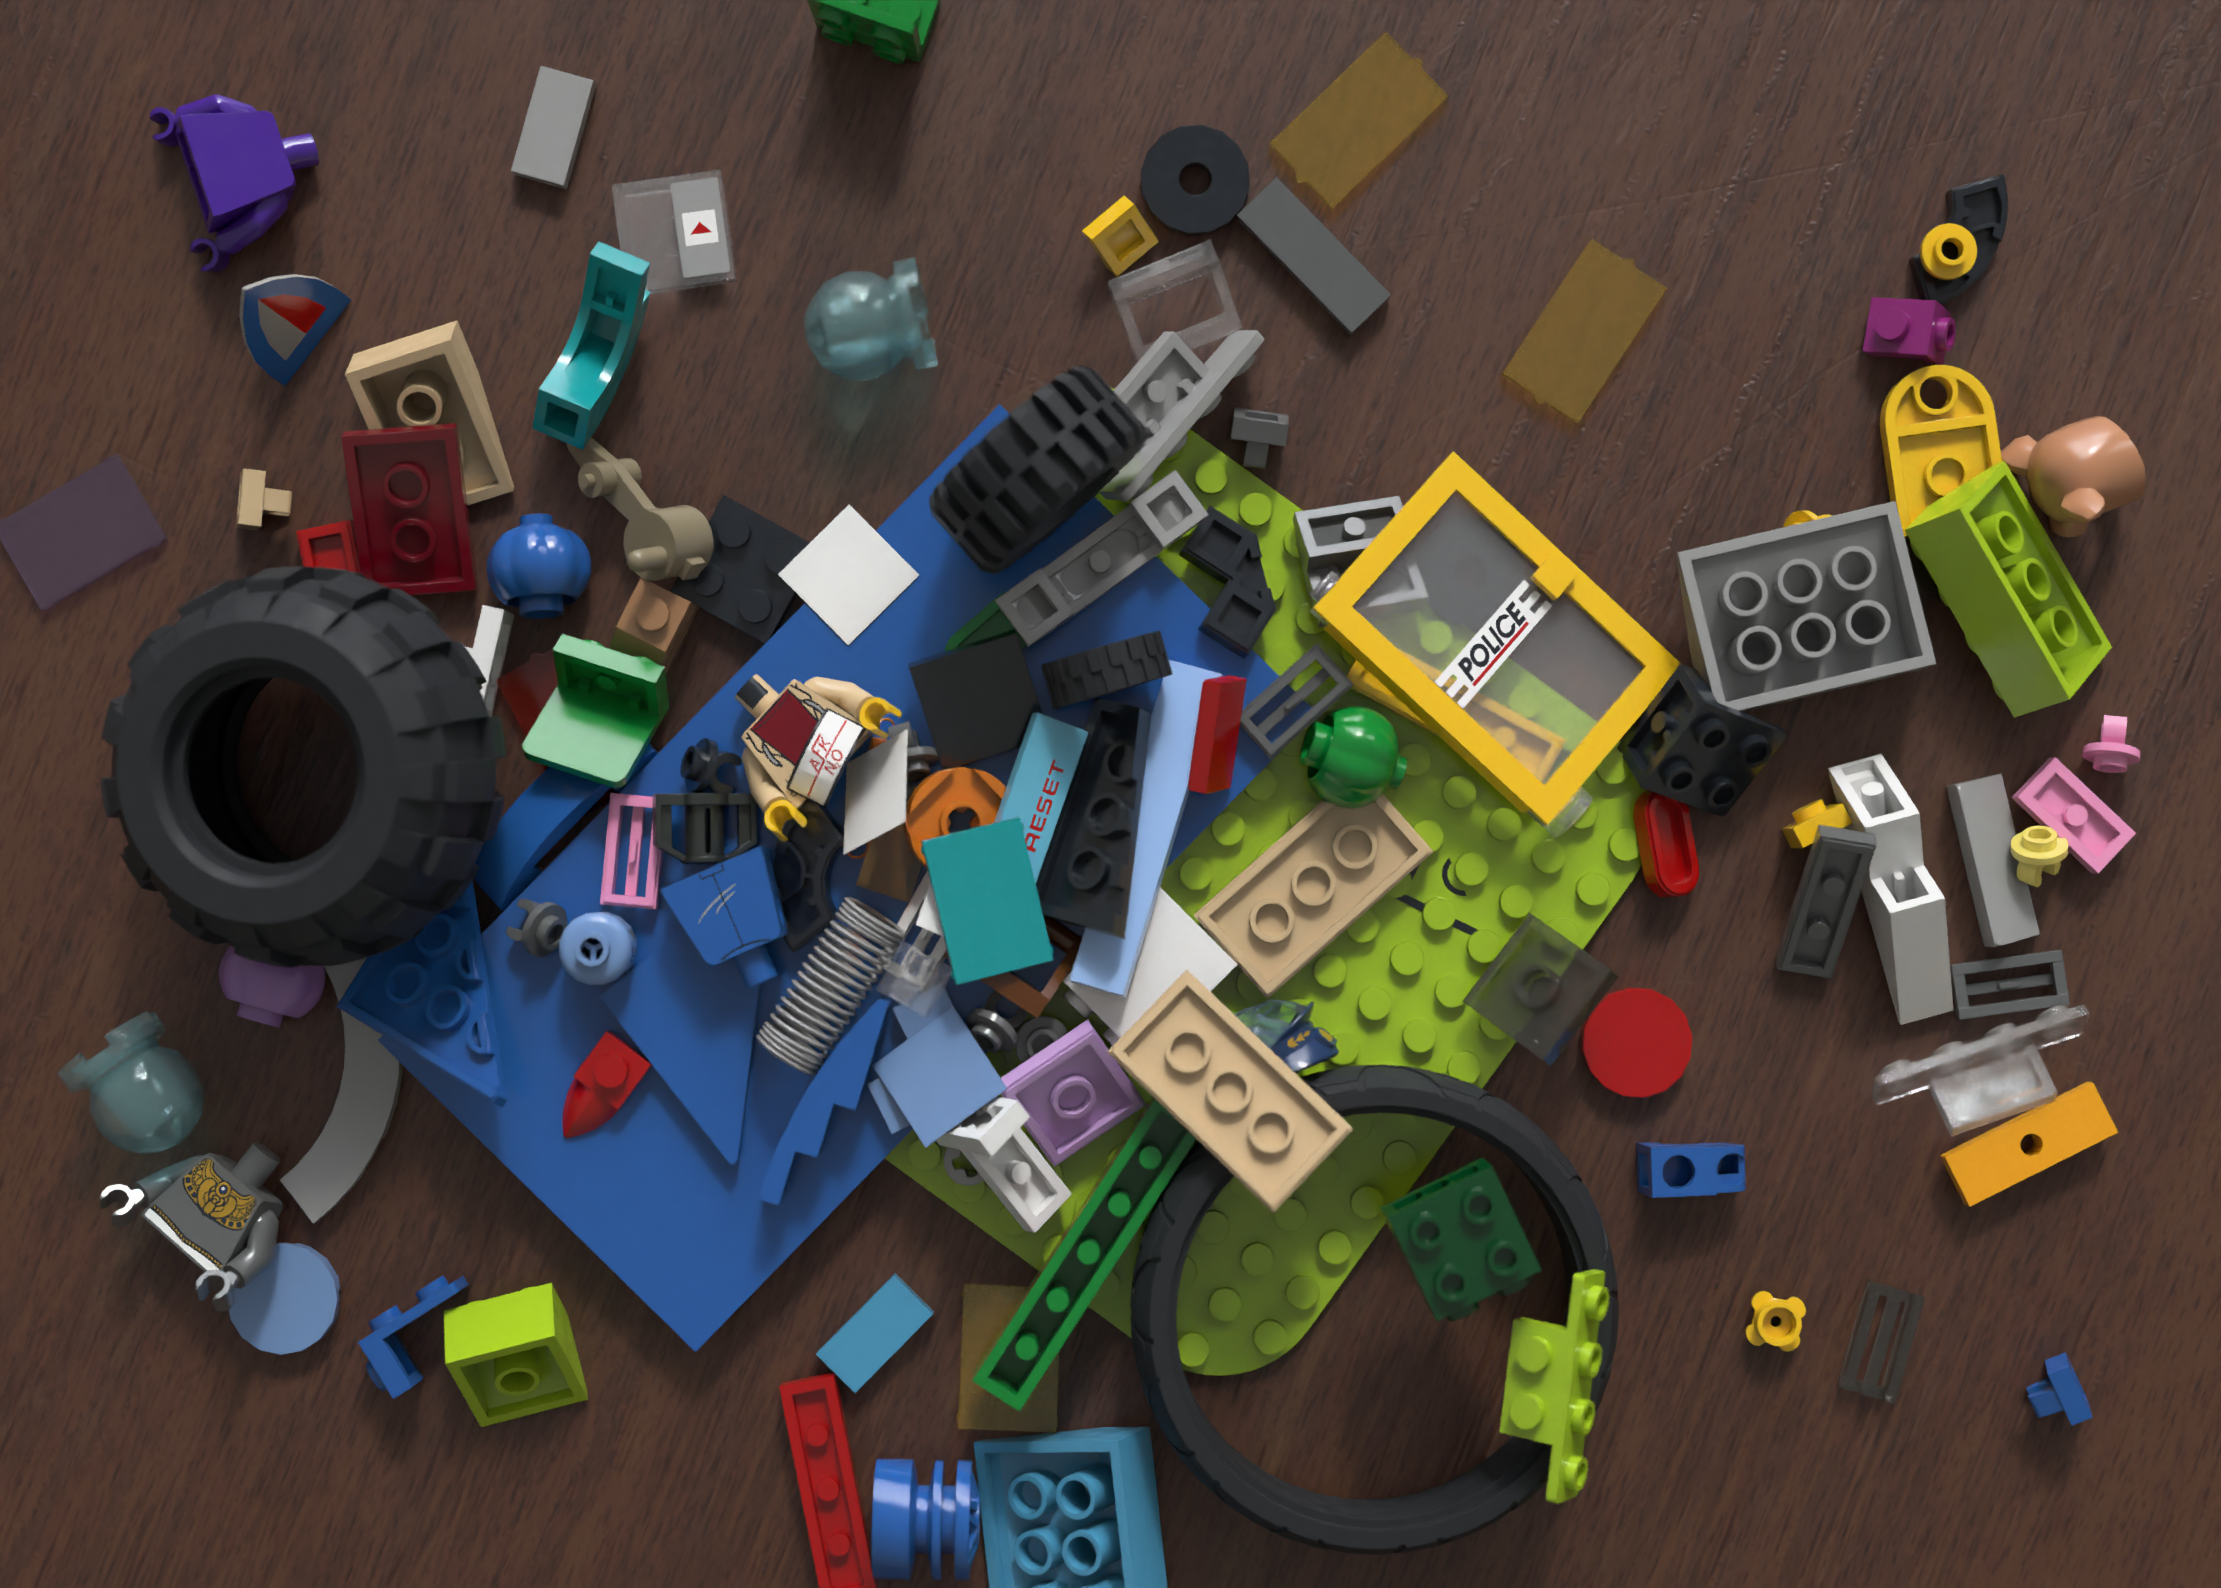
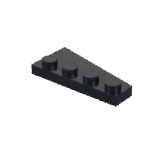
M1095 698L1085 727L1088 735L1036 881V888L1044 917L1125 939L1152 715L1139 707Z

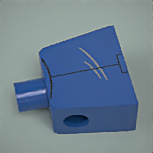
M757 847L660 889L669 907L709 967L719 965L734 958L747 989L778 976L765 944L788 935V930L767 847Z

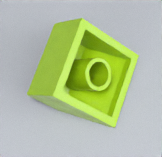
M552 1283L527 1287L521 1291L486 1300L473 1301L467 1305L444 1310L445 1364L481 1427L588 1400L587 1388L569 1317Z

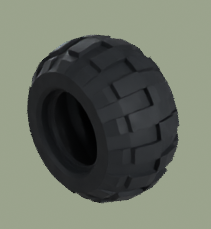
M278 567L264 569L260 573L239 580H226L177 609L182 617L174 625L162 626L149 634L126 665L132 669L128 674L132 682L128 687L126 695H121L110 701L102 733V739L106 740L105 743L113 746L112 777L100 778L105 813L107 818H119L128 842V845L123 848L124 853L121 854V857L140 888L153 892L159 891L167 899L166 907L172 910L167 917L198 939L214 945L226 943L235 947L233 954L272 966L287 968L296 966H336L387 952L418 936L424 927L442 910L450 909L474 879L480 867L475 862L484 841L493 840L505 799V795L499 794V791L495 790L496 758L507 756L501 718L498 716L489 717L480 691L483 689L481 685L487 681L461 641L452 642L438 626L440 620L435 614L415 598L400 589H390L367 579L363 574L343 569L324 567ZM274 678L297 682L324 698L335 709L347 727L357 758V790L345 823L324 847L298 861L293 860L277 849L257 827L244 802L237 771L238 743L246 715L259 693Z

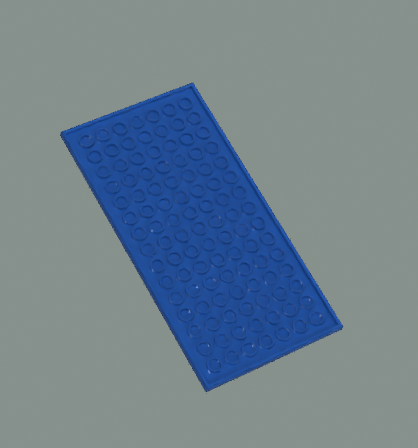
M999 404L876 530L919 576L849 645L805 602L619 794L653 797V794H691L692 792H689L686 788L685 778H682L680 774L681 762L686 750L690 746H696L703 738L714 740L717 743L718 750L734 753L741 758L747 746L741 736L756 718L737 702L734 697L755 674H758L778 694L794 679L804 684L807 680L818 676L854 683L874 697L886 700L902 712L900 718L893 713H888L882 719L889 718L895 725L909 721L912 731L916 730L921 746H929L936 749L908 664L945 652L947 642L951 636L997 596L1008 592L1039 568L1043 569L1112 519L1114 515L1096 497H1093L1066 523H1063L1056 529L1053 534L1007 569H1003L998 574L981 571L932 516L929 497L933 494L937 484L943 481L944 476L950 469L957 465L962 457L979 443L994 426L998 425L1009 415ZM1157 557L1153 558L1067 622L1033 645L1027 646L1022 650L1043 715L1085 730L1095 698L1053 709L1041 665L1103 645L1160 631L1169 660L1220 673L1223 676L1231 675L1247 679L1242 710L1280 676L1253 650L1243 659L1199 631L1198 628L1210 608ZM1163 678L1096 698L1139 707L1152 714ZM1289 685L1285 686L1257 711L1250 720L1257 727L1289 699L1295 691ZM1303 700L1264 736L1273 743L1312 707ZM882 721L880 729L888 734V737L885 739L889 740L888 728L893 725L889 721ZM1242 727L1239 729L1231 788L1208 794L1190 790L1166 868L1275 758L1274 756L1269 760ZM873 733L851 756L847 763L869 751L871 737H880ZM1020 747L960 767L985 771L997 778L1006 787ZM940 759L937 764L930 768L931 773L928 776L943 770ZM741 762L740 766L723 763L718 767L716 772L718 781L734 787L732 794L751 793L743 762ZM847 764L826 808L843 831L845 827ZM925 778L906 782V809L911 794ZM706 788L705 791L702 792V793H716V792L710 791V790H708V789ZM608 804L481 934L507 1097L503 1108L485 1099L382 1035L378 1041L696 1352L913 1128L909 1125L891 1134L868 1085H866L861 1104L856 1110L837 1105L823 1152L817 1158L802 1153L798 1154L785 1199L778 1206L757 1199L777 1144L804 1092L817 1074H805L784 1063L767 1051L758 1042L756 1035L760 1034L759 1030L763 1029L762 1025H765L764 1022H773L770 1018L771 1013L779 1014L775 1005L785 1006L780 997H790L786 992V988L796 989L792 985L791 980L798 979L802 981L797 976V971L808 973L803 968L802 963L807 962L816 966L808 959V955L814 954L819 956L814 951L813 946L825 948L818 938L825 937L833 941L823 931L802 949L794 953L783 937L766 944L778 976L760 984V999L750 1065L749 1089L740 1146L741 1154L740 1159L732 1166H730L653 1066L622 1108L610 1120L583 1135L566 1138L563 1135V1107L568 1090L574 1080L573 1075L605 1032L612 1031L641 1054L643 1053L599 998L601 993L618 980L604 985H588L579 982L565 971L559 957V948L545 957H535L524 950L522 942L508 937L506 934L508 926L523 930L524 923L529 916L526 910L517 906L519 899H527L538 903L553 902L560 905L566 912L567 926L573 919L586 913L609 912L620 916L631 926L637 939V955L629 971L684 929L664 899L661 890L659 907L656 910L600 904L609 815ZM757 804V844L743 853L757 847H767L772 865L774 866L776 855L774 851L778 838L766 826L764 822L765 814ZM624 805L615 890L617 895H625L633 806ZM724 805V852L726 855L738 847L737 805ZM672 806V848L685 855V806ZM646 808L637 893L639 897H645L653 808ZM969 809L963 813L953 810L948 816L951 821V825L948 828L949 833L970 829L969 821L974 816ZM786 821V823L783 825L782 831H783V829H784V827L786 826V824H787L788 821ZM902 824L871 840L867 854L860 859H853L848 854L844 855V847L836 855L829 877L831 899L838 912V907H842L841 902H845L844 898L852 897L878 911L897 925L928 870L916 859L910 850ZM868 842L849 853L853 856L862 855L867 848ZM664 852L660 889L718 864H682L679 860ZM917 919L893 959L894 962L900 965L904 962L922 930L921 927L916 925ZM1058 921L1083 938L1085 928ZM829 926V927L827 928V929H831V930H833V931L839 933L838 931H836V930H835L834 928H832L831 926ZM856 932L876 948L883 950V947L878 943ZM933 934L913 969V973L920 974L941 935ZM591 938L589 940V942L594 945L600 943V941L595 938ZM853 942L858 947L867 952L870 956L878 959V956L875 953ZM1050 943L1054 951V960L1013 970V972L1040 990H1043L1066 956V953ZM603 948L598 950V958L602 955ZM850 952L867 966L875 968L869 961ZM945 958L928 990L944 983L961 1019L967 1027L966 1018L971 1010L975 1008L982 1009L990 994L995 990L979 979L956 985L951 978L950 973L952 969L948 958ZM847 962L861 974L870 977L863 969ZM882 969L883 973L876 974L877 982L870 983L872 990L865 991L867 998L860 1000L861 1007L854 1008L856 1015L849 1017L850 1024L843 1025L845 1032L838 1034L839 1041L833 1042L835 1049L841 1039L878 998L884 996L893 999L873 1064L907 1040L892 1008L924 993ZM844 972L846 975H848L850 978H852L856 983H859V984L865 986V984H864L861 980H859L858 978H856V977H854V976H852V975H850V974ZM838 980L852 992L860 994L854 987ZM835 990L846 1000L855 1003L849 996ZM1003 995L996 1005L997 1013L1007 1019L1014 1017L1020 1008ZM832 1000L841 1009L849 1011L843 1004ZM826 1008V1009H827L828 1011H830L835 1017H837V1018H839V1019H843V1017H842L839 1013H836V1012H834V1011H832V1010ZM823 1018L831 1026L839 1028L834 1022ZM817 1026L826 1035L834 1037L828 1030ZM814 1036L820 1043L828 1045L823 1039ZM808 1044L816 1052L823 1054L819 1048ZM834 1049L827 1051L828 1056L831 1055ZM873 1066L867 1083L879 1078Z

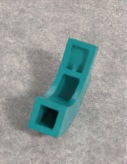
M599 241L589 255L581 304L574 327L557 363L539 387L532 429L583 450L605 416L636 346L651 294L650 291L645 290L650 268L649 262Z

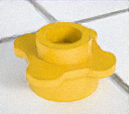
M1767 1291L1756 1293L1751 1299V1306L1754 1309L1752 1323L1745 1329L1748 1341L1756 1346L1769 1343L1779 1346L1785 1352L1796 1349L1800 1344L1801 1318L1806 1314L1804 1303L1797 1297L1783 1300L1773 1298ZM1778 1316L1780 1318L1778 1326L1771 1325L1772 1317Z

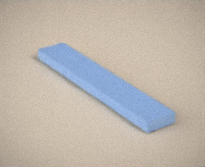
M1169 660L1173 675L1163 678L1151 716L1125 939L1085 928L1069 979L1074 983L1126 998L1190 792L1188 790V780L1202 683L1204 679L1223 676L1220 673Z

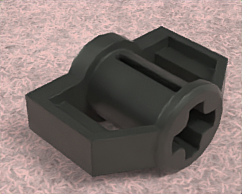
M751 793L653 794V845L679 860L682 864H720L742 854L757 844V802ZM724 805H737L738 847L725 855ZM672 806H685V855L672 848Z

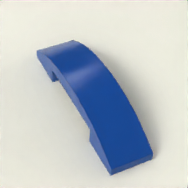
M650 743L627 783L620 788H613L620 793L658 754ZM548 767L503 815L493 840L485 841L475 862L480 867L474 880L498 908L504 911L543 872L537 863L612 787Z

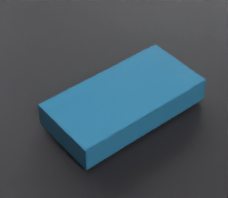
M894 1273L817 1351L816 1355L856 1393L933 1315L934 1311Z

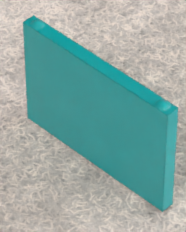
M1020 817L921 841V853L925 857L952 969L950 974L956 985L1054 960V951L1049 943L1023 833L1024 825L1020 821Z

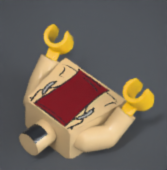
M758 674L750 678L734 697L737 702L756 718L741 736L747 745L741 758L750 792L765 814L764 822L768 829L779 840L785 842L787 838L782 834V827L786 821L795 819L802 827H805L807 824L806 818L797 810V808L800 809L805 804L807 799L788 790L786 786L808 738L826 708L866 728L852 755L873 733L880 738H887L888 734L880 729L882 717L888 713H893L900 718L902 712L886 700L874 697L851 682L816 676L802 684L794 679L778 694Z

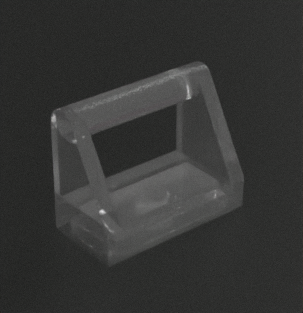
M1211 239L1108 281L1109 296L1137 363L1156 341L1147 345L1143 344L1130 306L1205 275L1209 278L1223 314L1178 331L1176 334L1192 350L1242 329L1235 304Z

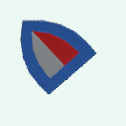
M298 274L269 277L242 287L239 318L243 341L251 358L269 376L286 386L352 299L333 285L317 277Z

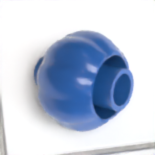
M541 513L523 515L519 517L520 526L503 533L491 548L486 568L488 583L493 593L503 604L519 608V615L522 618L548 619L564 615V605L575 603L588 586L591 577L589 550L576 533L553 524L552 515Z

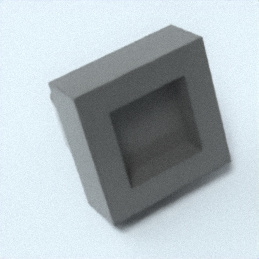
M1234 407L1231 439L1246 441L1243 466L1265 469L1269 444L1286 447L1289 415Z

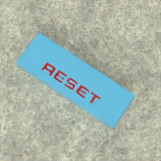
M1032 713L994 821L995 823L1020 817V821L1024 825L1023 833L1035 884L1088 732L1040 713Z

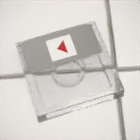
M721 170L611 185L620 250L650 263L645 290L653 294L737 282L724 180Z

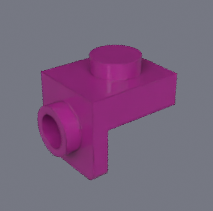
M1871 297L1863 352L1868 356L1923 359L1929 365H1943L1945 352L1951 351L1954 345L1956 335L1955 321L1951 318V313L1936 300Z

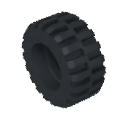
M1082 365L1074 366L1066 373H1061L1055 377L1048 385L1041 387L1028 400L1016 407L1003 421L994 426L979 443L972 447L957 465L950 469L944 476L943 481L937 484L933 494L929 497L931 514L981 571L998 574L1003 569L1013 565L1018 559L1023 558L1034 547L1053 534L1063 523H1066L1134 458V455L1146 442L1144 425L1095 369Z

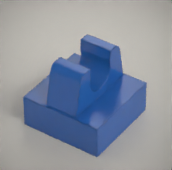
M2066 1352L2046 1359L2045 1364L2049 1377L2026 1388L2029 1394L2028 1399L2037 1418L2063 1410L2071 1426L2093 1418L2089 1401Z

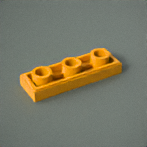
M2087 1081L1941 1154L1940 1157L1964 1205L1971 1207L2117 1134L2118 1131L2094 1083ZM2030 1134L2033 1139V1145L2029 1151L2024 1153L2020 1145L2021 1140L2025 1135Z

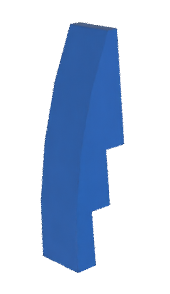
M882 996L876 1000L837 1044L810 1083L777 1144L757 1199L779 1206L785 1199L798 1154L802 1153L817 1158L823 1152L837 1105L853 1110L860 1106L893 999Z

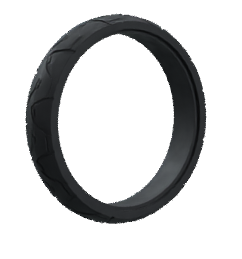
M1360 1065L1345 1066L1300 1077L1340 1117L1356 1114L1393 1113L1434 1119L1461 1128L1485 1140L1506 1155L1516 1165L1543 1202L1554 1225L1562 1250L1567 1282L1566 1327L1574 1275L1592 1269L1605 1272L1604 1287L1609 1291V1304L1605 1317L1599 1322L1597 1344H1600L1602 1348V1361L1597 1375L1592 1378L1590 1400L1594 1402L1596 1414L1611 1374L1614 1352L1617 1345L1619 1321L1618 1282L1611 1246L1601 1215L1588 1188L1582 1183V1178L1554 1141L1526 1115L1501 1098H1497L1469 1082L1461 1081L1446 1074L1409 1066ZM1200 1142L1193 1147L1182 1160L1160 1194L1149 1216L1139 1245V1253L1133 1272L1130 1309L1132 1345L1137 1370L1141 1376V1384L1147 1402L1168 1442L1178 1457L1200 1482L1225 1504L1255 1524L1284 1538L1315 1548L1336 1550L1341 1553L1368 1555L1408 1553L1441 1546L1455 1539L1467 1537L1499 1521L1510 1511L1523 1505L1548 1483L1552 1445L1512 1436L1489 1458L1468 1472L1442 1485L1418 1493L1379 1499L1340 1498L1315 1493L1291 1485L1267 1473L1231 1446L1210 1423L1197 1403L1186 1381L1178 1348L1176 1313L1183 1265L1192 1239L1204 1215L1219 1193L1234 1177Z

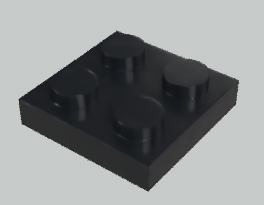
M723 495L708 522L713 534V553L709 563L699 573L697 578L682 580L680 577H677L670 591L757 640L766 643L777 632L797 596V593L778 574L810 542Z

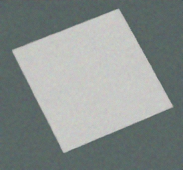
M850 505L778 574L847 645L919 576Z
M908 729L847 763L844 855L905 822Z

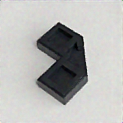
M1209 506L1206 510L1209 515L1197 524L1179 556L1225 585L1198 630L1245 659L1274 614L1276 607L1271 588H1268L1260 560L1262 554L1257 535L1212 506Z

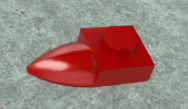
M610 1030L605 1032L573 1075L574 1080L568 1090L563 1107L562 1125L563 1135L566 1138L583 1135L610 1120L622 1108L652 1067V1064L643 1054Z

